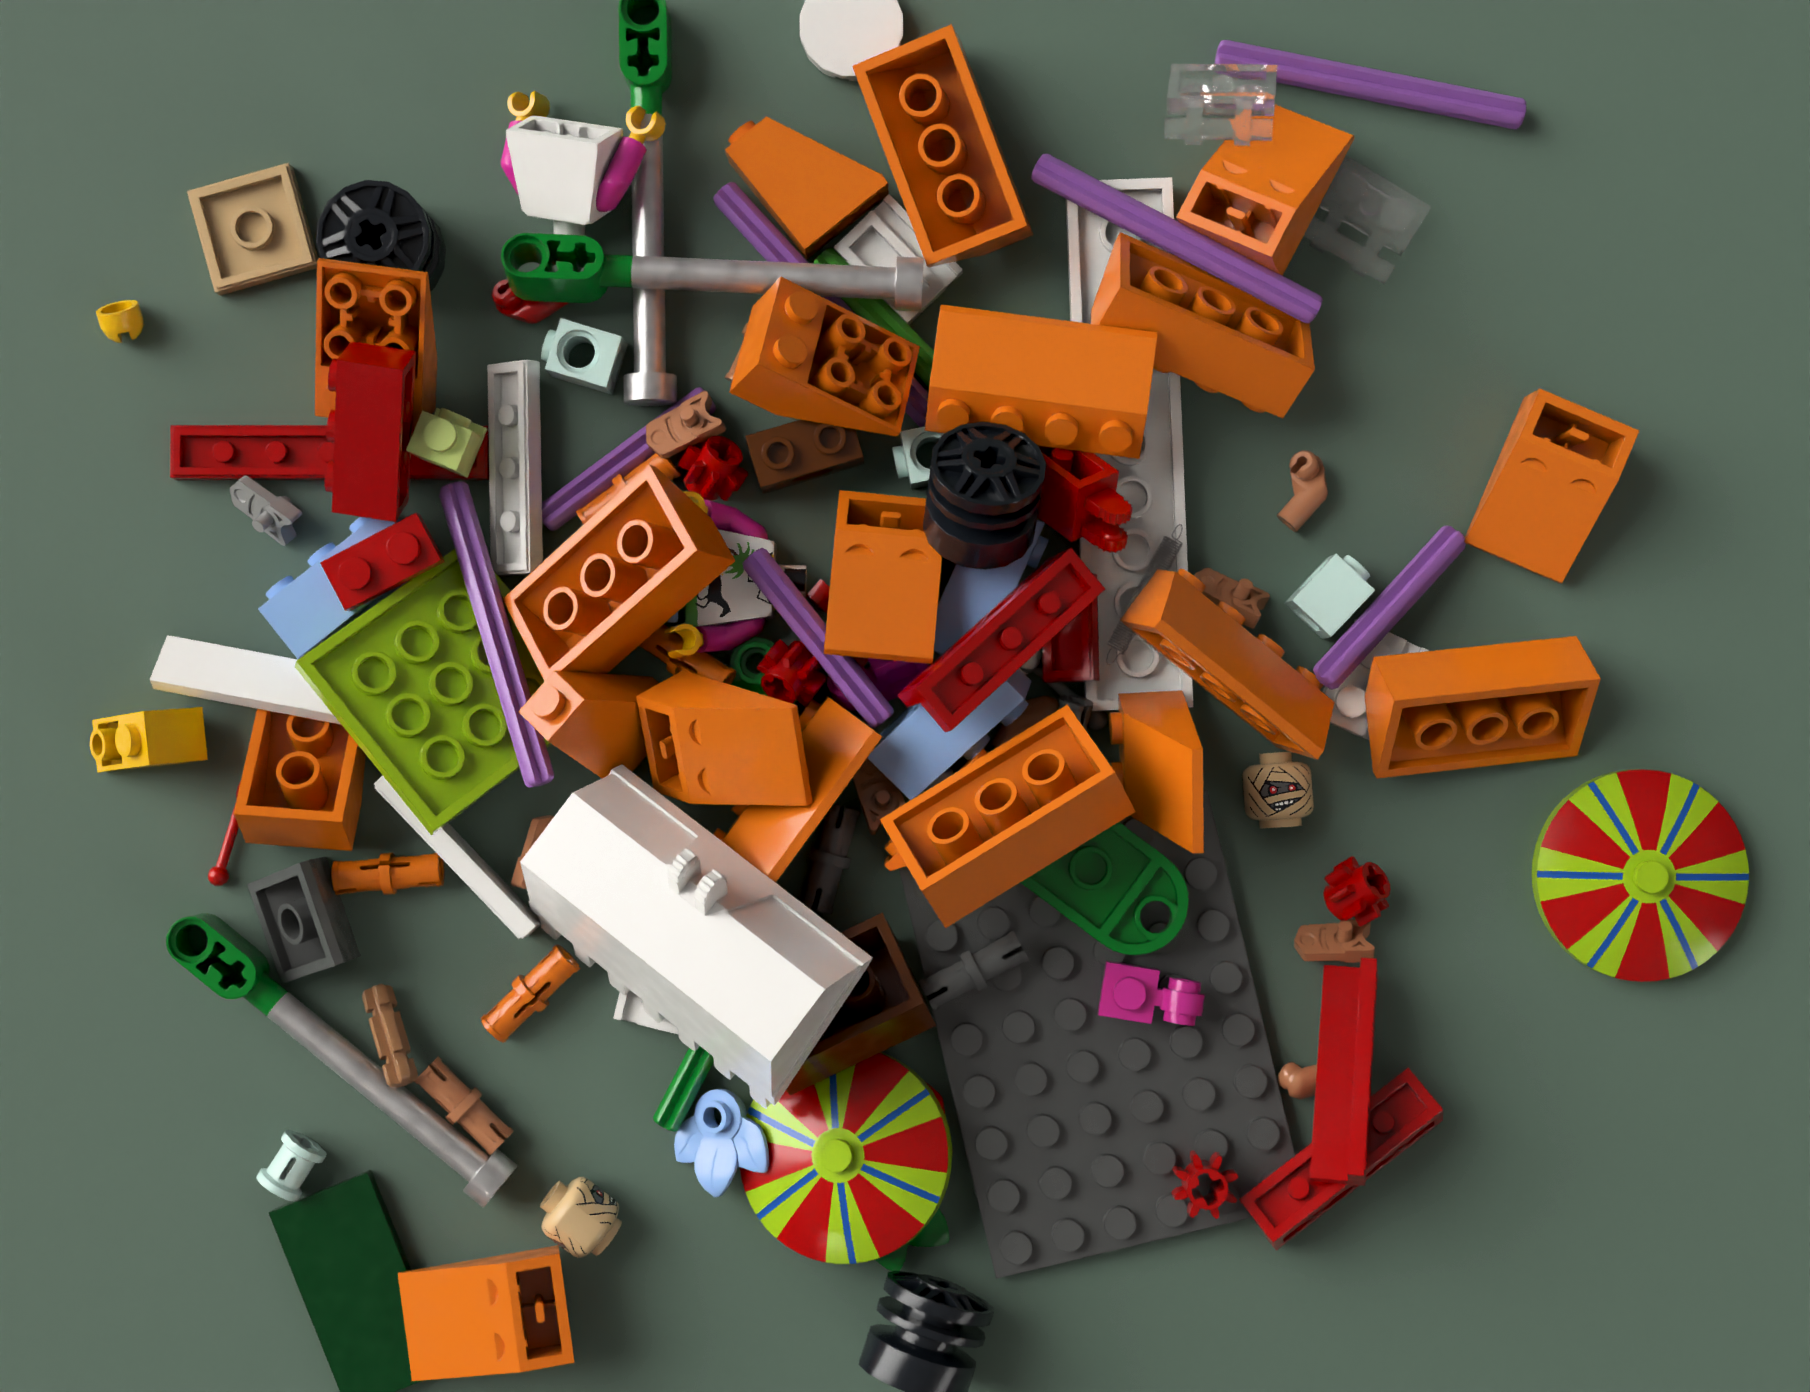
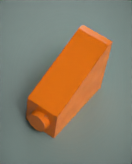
M767 116L757 124L753 121L746 122L728 139V142L731 144L725 149L728 162L806 259L810 258L889 194L888 182L882 174Z
M554 670L518 712L549 743L600 778L608 776L613 768L621 764L633 772L647 756L636 696L659 684V682L653 677Z

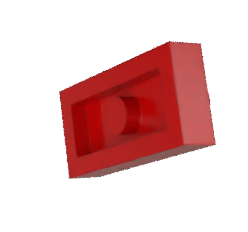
M414 513L320 562L344 610L350 612L445 561L421 515Z

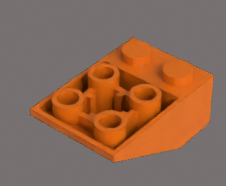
M1259 98L1201 169L1176 218L1178 222L1283 276L1355 139L1354 135Z
M319 258L317 260L315 416L328 418L332 409L335 410L336 392L329 391L328 389L329 367L332 359H338L349 343L353 341L416 351L412 429H415L422 410L432 414L436 409L437 349L428 272Z
M780 277L752 306L729 393L778 416L896 437L901 432L920 346Z
M1538 389L1525 396L1464 540L1465 544L1561 584L1619 481L1640 430L1543 389Z
M839 490L824 654L933 664L942 556L928 543L923 530L926 498Z
M684 670L636 696L653 788L657 792L689 804L808 806L813 803L797 705Z
M559 1245L398 1272L412 1381L520 1373L575 1363Z

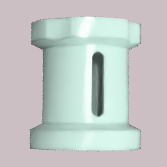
M286 1130L281 1137L284 1144L269 1167L260 1169L256 1179L271 1193L285 1200L295 1202L300 1198L302 1194L300 1186L314 1164L322 1163L327 1153L309 1137L292 1130ZM294 1158H296L295 1164L288 1173L287 1169L291 1165Z

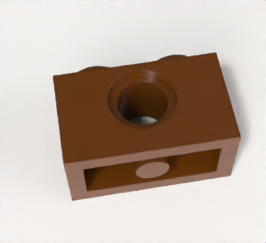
M797 420L745 436L758 482L764 494L864 464V457L856 430L851 428Z

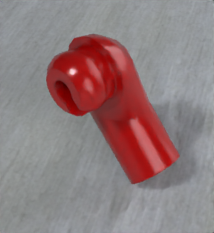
M507 279L499 281L493 287L491 294L492 300L495 302L496 308L506 317L528 324L539 323L569 304L567 302L523 300L511 291Z

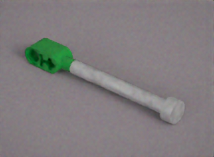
M620 0L618 6L619 65L630 89L631 108L641 106L646 110L640 126L641 129H644L649 125L653 113L658 112L662 115V94L668 89L672 80L671 16L665 0ZM640 7H655L659 10V13L650 24L639 25L632 21L634 12ZM640 45L648 46L654 66L649 68L648 76H640L638 72L643 67V51ZM662 134L657 140L644 142L643 145L647 151L632 181L633 256L664 257ZM633 288L634 373L624 375V403L635 406L673 405L677 403V376L666 373L665 289Z
M541 233L517 234L507 240L501 251V261L511 291L517 297L527 301L591 303L600 299L606 293L608 287L765 294L780 277H783L823 297L895 300V311L921 312L924 257L897 256L896 267L611 255L604 254L600 244L588 236ZM529 262L540 264L535 270L530 272L518 271L522 265ZM554 265L557 266V272L554 270Z
M209 913L197 914L181 918L169 928L166 936V946L174 960L217 995L226 999L243 997L469 1181L463 1192L483 1208L517 1168L518 1165L498 1148L489 1156L406 1087H389L386 1083L383 1069L269 976L270 968L265 955L219 917ZM193 925L200 926L207 934V947L202 953L192 949L188 942V933ZM217 957H219L221 960H223V961H220V962L211 964V961H212L213 959L217 958ZM242 962L245 968L241 974L246 980L236 983L233 980L236 969L232 965Z

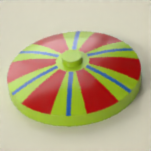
M1630 769L1610 772L1597 776L1574 789L1562 799L1547 818L1536 842L1532 860V888L1535 902L1544 925L1554 940L1572 958L1584 966L1607 976L1627 981L1650 982L1670 979L1683 975L1709 960L1720 950L1734 932L1742 916L1749 887V865L1742 836L1726 809L1699 785L1678 775L1658 770Z
M880 1052L795 1094L790 1095L785 1090L775 1106L771 1103L767 1108H764L753 1099L747 1111L746 1117L759 1124L766 1136L769 1150L768 1171L764 1173L753 1172L740 1167L746 1196L765 1228L785 1246L803 1256L833 1264H856L886 1256L908 1244L920 1234L936 1214L944 1198L952 1166V1142L946 1116L938 1099L926 1082L906 1064L888 1054Z

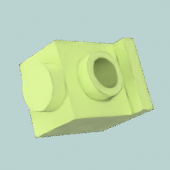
M436 408L434 415L422 410L406 451L419 459L468 478L487 428L444 408Z

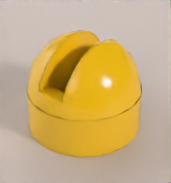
M136 300L110 303L96 311L100 328L112 341L122 343L121 334L129 332L131 339L134 340L142 332L144 326L143 316L139 303Z

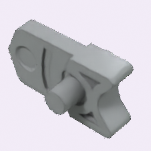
M246 475L230 487L233 505L253 520L252 526L256 531H264L283 546L287 545L297 536L292 523L302 515V511L295 507L288 497H276Z

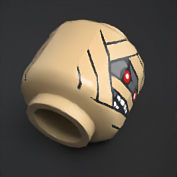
M1291 752L1259 754L1260 764L1249 766L1243 772L1246 815L1253 820H1259L1260 828L1302 826V817L1308 816L1314 809L1310 767L1303 762H1292Z
M578 1177L567 1186L558 1181L540 1204V1208L546 1212L542 1221V1231L547 1237L576 1258H582L590 1253L598 1256L610 1244L622 1224V1221L617 1218L619 1212L618 1202L585 1177Z

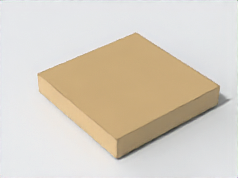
M289 163L187 191L213 288L218 295H224L317 269L318 255L293 166Z

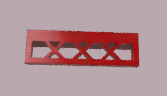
M1072 548L1048 558L897 696L906 707L921 703L944 732L953 730L1105 590L1104 586Z
M1361 958L1360 967L1324 965L1310 1181L1365 1186L1378 983V964L1375 958Z
M1409 1068L1405 1069L1371 1096L1366 1180L1443 1121V1108ZM1312 1143L1239 1199L1240 1203L1258 1224L1276 1251L1360 1186L1310 1181Z

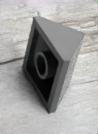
M327 857L300 862L247 884L281 984L361 956L340 895H336L333 890L331 869Z

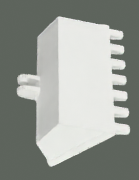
M622 764L613 768L608 776L573 792L520 861L529 896L530 910L539 917L541 928L555 940L561 935L573 944L576 957L588 967H591L596 962L608 973L610 984L623 995H626L631 990L643 1001L644 1011L655 1021L660 1023L666 1018L678 1028L679 1039L691 1050L696 1051L701 1046L711 1054L714 1059V1067L726 1078L731 1080L736 1074L746 1082L750 1088V1096L764 1108H767L771 1103L775 1106L873 958Z

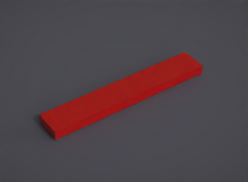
M170 425V478L174 480H239L246 475L252 480H325L327 464L329 460H333L334 443L328 442L326 439L327 425ZM483 426L487 428V432L468 478L419 459L411 454L410 480H489L488 426Z

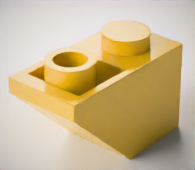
M203 707L141 711L92 720L93 731L90 736V750L93 758L96 760L97 772L208 760Z

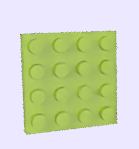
M455 549L443 557L445 562L405 583L302 656L295 663V668L431 835L520 769ZM495 573L503 599L510 590ZM504 603L532 696L544 683V679ZM544 738L546 747H549L551 743Z

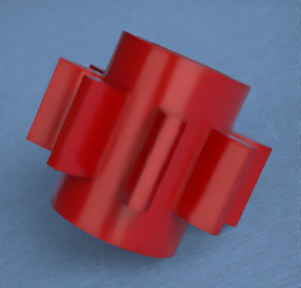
M711 436L703 443L699 442L693 446L689 445L678 462L680 467L688 470L683 480L688 491L700 494L704 500L714 501L720 497L722 500L728 501L733 491H738L748 476V472L739 467L743 459L740 448L733 441L722 436Z
M779 639L757 666V669L764 673L761 679V686L767 696L792 704L797 699L803 706H807L827 680V676L819 672L822 669L819 661L799 640L793 641L787 646Z
M1351 856L1334 866V871L1324 878L1329 884L1324 888V901L1329 911L1339 920L1347 921L1355 917L1358 925L1363 927L1381 916L1380 912L1389 907V903L1385 898L1390 895V883L1384 871L1375 863L1366 862L1359 866L1355 857Z
M1192 1150L1190 1151L1192 1162L1185 1169L1179 1166H1174L1172 1169L1182 1182V1186L1176 1187L1171 1191L1172 1196L1175 1200H1183L1189 1197L1190 1202L1187 1206V1213L1190 1217L1194 1218L1201 1208L1209 1210L1212 1216L1218 1219V1207L1225 1200L1229 1203L1237 1202V1198L1228 1190L1227 1183L1235 1181L1238 1178V1174L1234 1169L1219 1171L1222 1164L1220 1153L1214 1152L1210 1160L1207 1161L1201 1160L1198 1154ZM1207 1173L1213 1181L1210 1184L1211 1193L1202 1196L1196 1188L1199 1186L1198 1176Z

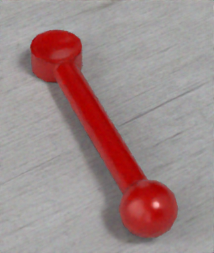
M239 783L238 788H237V791H236V798H237V796H238V791H239L240 783ZM234 809L217 864L208 872V880L214 886H222L229 879V873L226 868L239 829L234 816Z

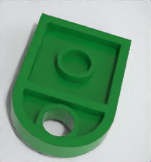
M1120 822L1020 882L1101 944L1115 952L1127 955L1147 954L1167 945L1182 928L1188 911L1187 886L1178 868L1167 857ZM1152 901L1163 902L1170 911L1169 923L1164 929L1157 932L1146 930L1140 921L1142 908Z

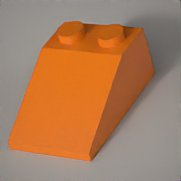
M1183 691L1118 694L1119 712L1109 713V731L1111 745L1119 744L1120 762H1111L1110 765L1116 772L1136 811L1130 816L1192 854L1204 853L1203 747Z
M257 709L234 809L235 819L246 843L344 851L353 850L362 804L366 754L341 724Z

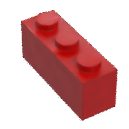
M351 341L338 359H332L328 373L329 391L336 392L335 410L332 409L327 420L326 439L328 442L334 443L333 460H329L327 464L324 486L326 492H332L333 513L396 522L409 501L411 453L406 451L412 437L416 351Z

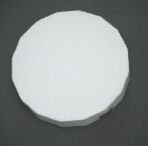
M805 0L800 13V41L808 59L823 74L833 78L836 76L841 79H849V81H858L852 67L853 65L901 46L903 39V13L897 0Z

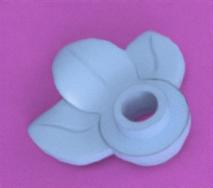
M727 1089L710 1090L699 1098L694 1116L682 1123L676 1133L674 1143L676 1161L681 1163L695 1162V1174L698 1182L709 1194L716 1198L722 1196L728 1189L738 1167L758 1173L767 1172L769 1167V1150L762 1127L746 1117L747 1112L743 1101ZM715 1107L720 1111L722 1116L720 1125H718V1123L715 1120Z

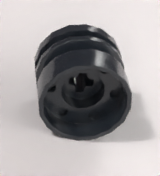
M364 180L344 187L327 202L318 220L316 245L321 258L428 272L430 292L436 287L444 271L446 246L439 226L408 191L390 182ZM375 231H379L382 234L380 239L383 246L377 250L371 247L373 240L370 235Z
M989 422L963 424L943 434L933 447L923 520V530L928 543L943 558L962 567L986 570L1007 566L1025 555L1033 544L1038 508L1041 502L1045 479L1046 461L1039 446L1025 433L1007 425Z
M904 1271L888 1272L884 1283V1291L890 1296L879 1298L877 1311L896 1325L877 1324L870 1326L859 1359V1365L868 1374L881 1382L905 1392H968L976 1368V1361L958 1347L977 1348L983 1346L985 1333L979 1327L990 1325L994 1314L993 1307L984 1299L951 1281L926 1274Z

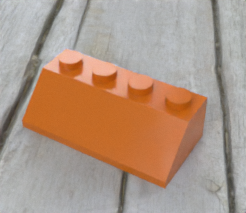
M952 24L852 66L928 267L986 255L1034 235L962 42Z
M1119 233L1091 309V324L1158 332L1153 369L1162 373H1175L1194 381L1198 387L1207 392L1223 393L1241 401L1252 411L1258 413L1268 412L1283 419L1315 370L1310 323H1304L1175 255L1124 233Z
M941 304L930 376L925 431L946 433L963 424L989 422L1007 425L1025 433L1038 446L1140 459L1158 332Z
M648 465L502 600L544 681L554 670L607 674L732 565L735 559L712 518L657 467Z
M1182 568L1178 572L1157 569L1120 621L1275 747L1318 760L1325 749L1335 702L1321 691L1324 685L1317 680L1316 675L1302 666H1298L1296 669L1292 668L1282 659V656L1285 654L1284 649L1263 634H1259L1257 637L1253 636L1242 626L1246 619L1236 609L1222 601L1217 605L1202 594L1206 586L1193 574Z
M1577 636L1373 657L1365 692L1373 773L1376 779L1577 756L1601 678Z
M828 696L825 697L821 704L812 698L799 716L813 803L808 806L734 805L731 811L737 814L738 817L726 833L720 828H717L713 833L714 836L775 883L883 737Z
M1067 704L887 814L880 821L922 893L944 927L947 928L1136 811L1116 772Z

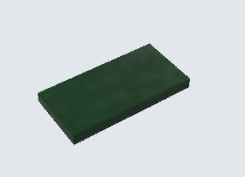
M372 1170L363 1172L302 1197L298 1201H292L270 1211L269 1216L339 1391L396 1392L421 1382L412 1381L398 1280V1272L409 1271L411 1268Z

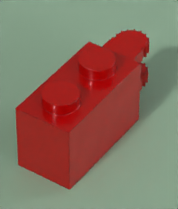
M1039 446L1046 461V470L1041 502L1038 508V518L1071 542L1083 537L1092 545L1098 546V549H1102L1103 552L1116 553L1125 549L1128 535L1127 531H1124V528H1120L1119 525L1130 521L1133 507H1131L1132 504L1128 503V500H1124V497L1116 492L1119 471L1094 453Z

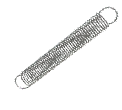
M1181 533L1177 539L1174 538L1176 541L1166 536L1162 538L1164 541H1161L1160 548H1157L1156 552L1158 553L1153 555L1152 559L1154 560L1150 562L1152 565H1149L1150 567L1146 569L1148 572L1143 574L1145 577H1142L1144 579H1141V584H1138L1140 585L1137 586L1139 589L1136 588L1137 591L1135 592L1137 594L1133 593L1135 596H1138L1145 587L1144 585L1148 583L1158 568L1165 570L1161 568L1164 567L1169 571L1171 564H1173L1172 562H1174L1173 559L1177 557L1176 553L1179 552L1180 547H1182L1181 545H1183L1178 540ZM1117 624L1119 627L1114 629L1115 631L1113 632L1115 634L1111 636L1113 639L1108 641L1111 644L1107 643V645L1122 652L1119 654L1125 655L1124 652L1128 650V645L1131 643L1130 640L1134 638L1135 634L1133 631ZM1111 649L1109 650V652H1108V654H1107V658H1106V663H1107V665H1111V664H1108V662H1107L1108 655H1109Z

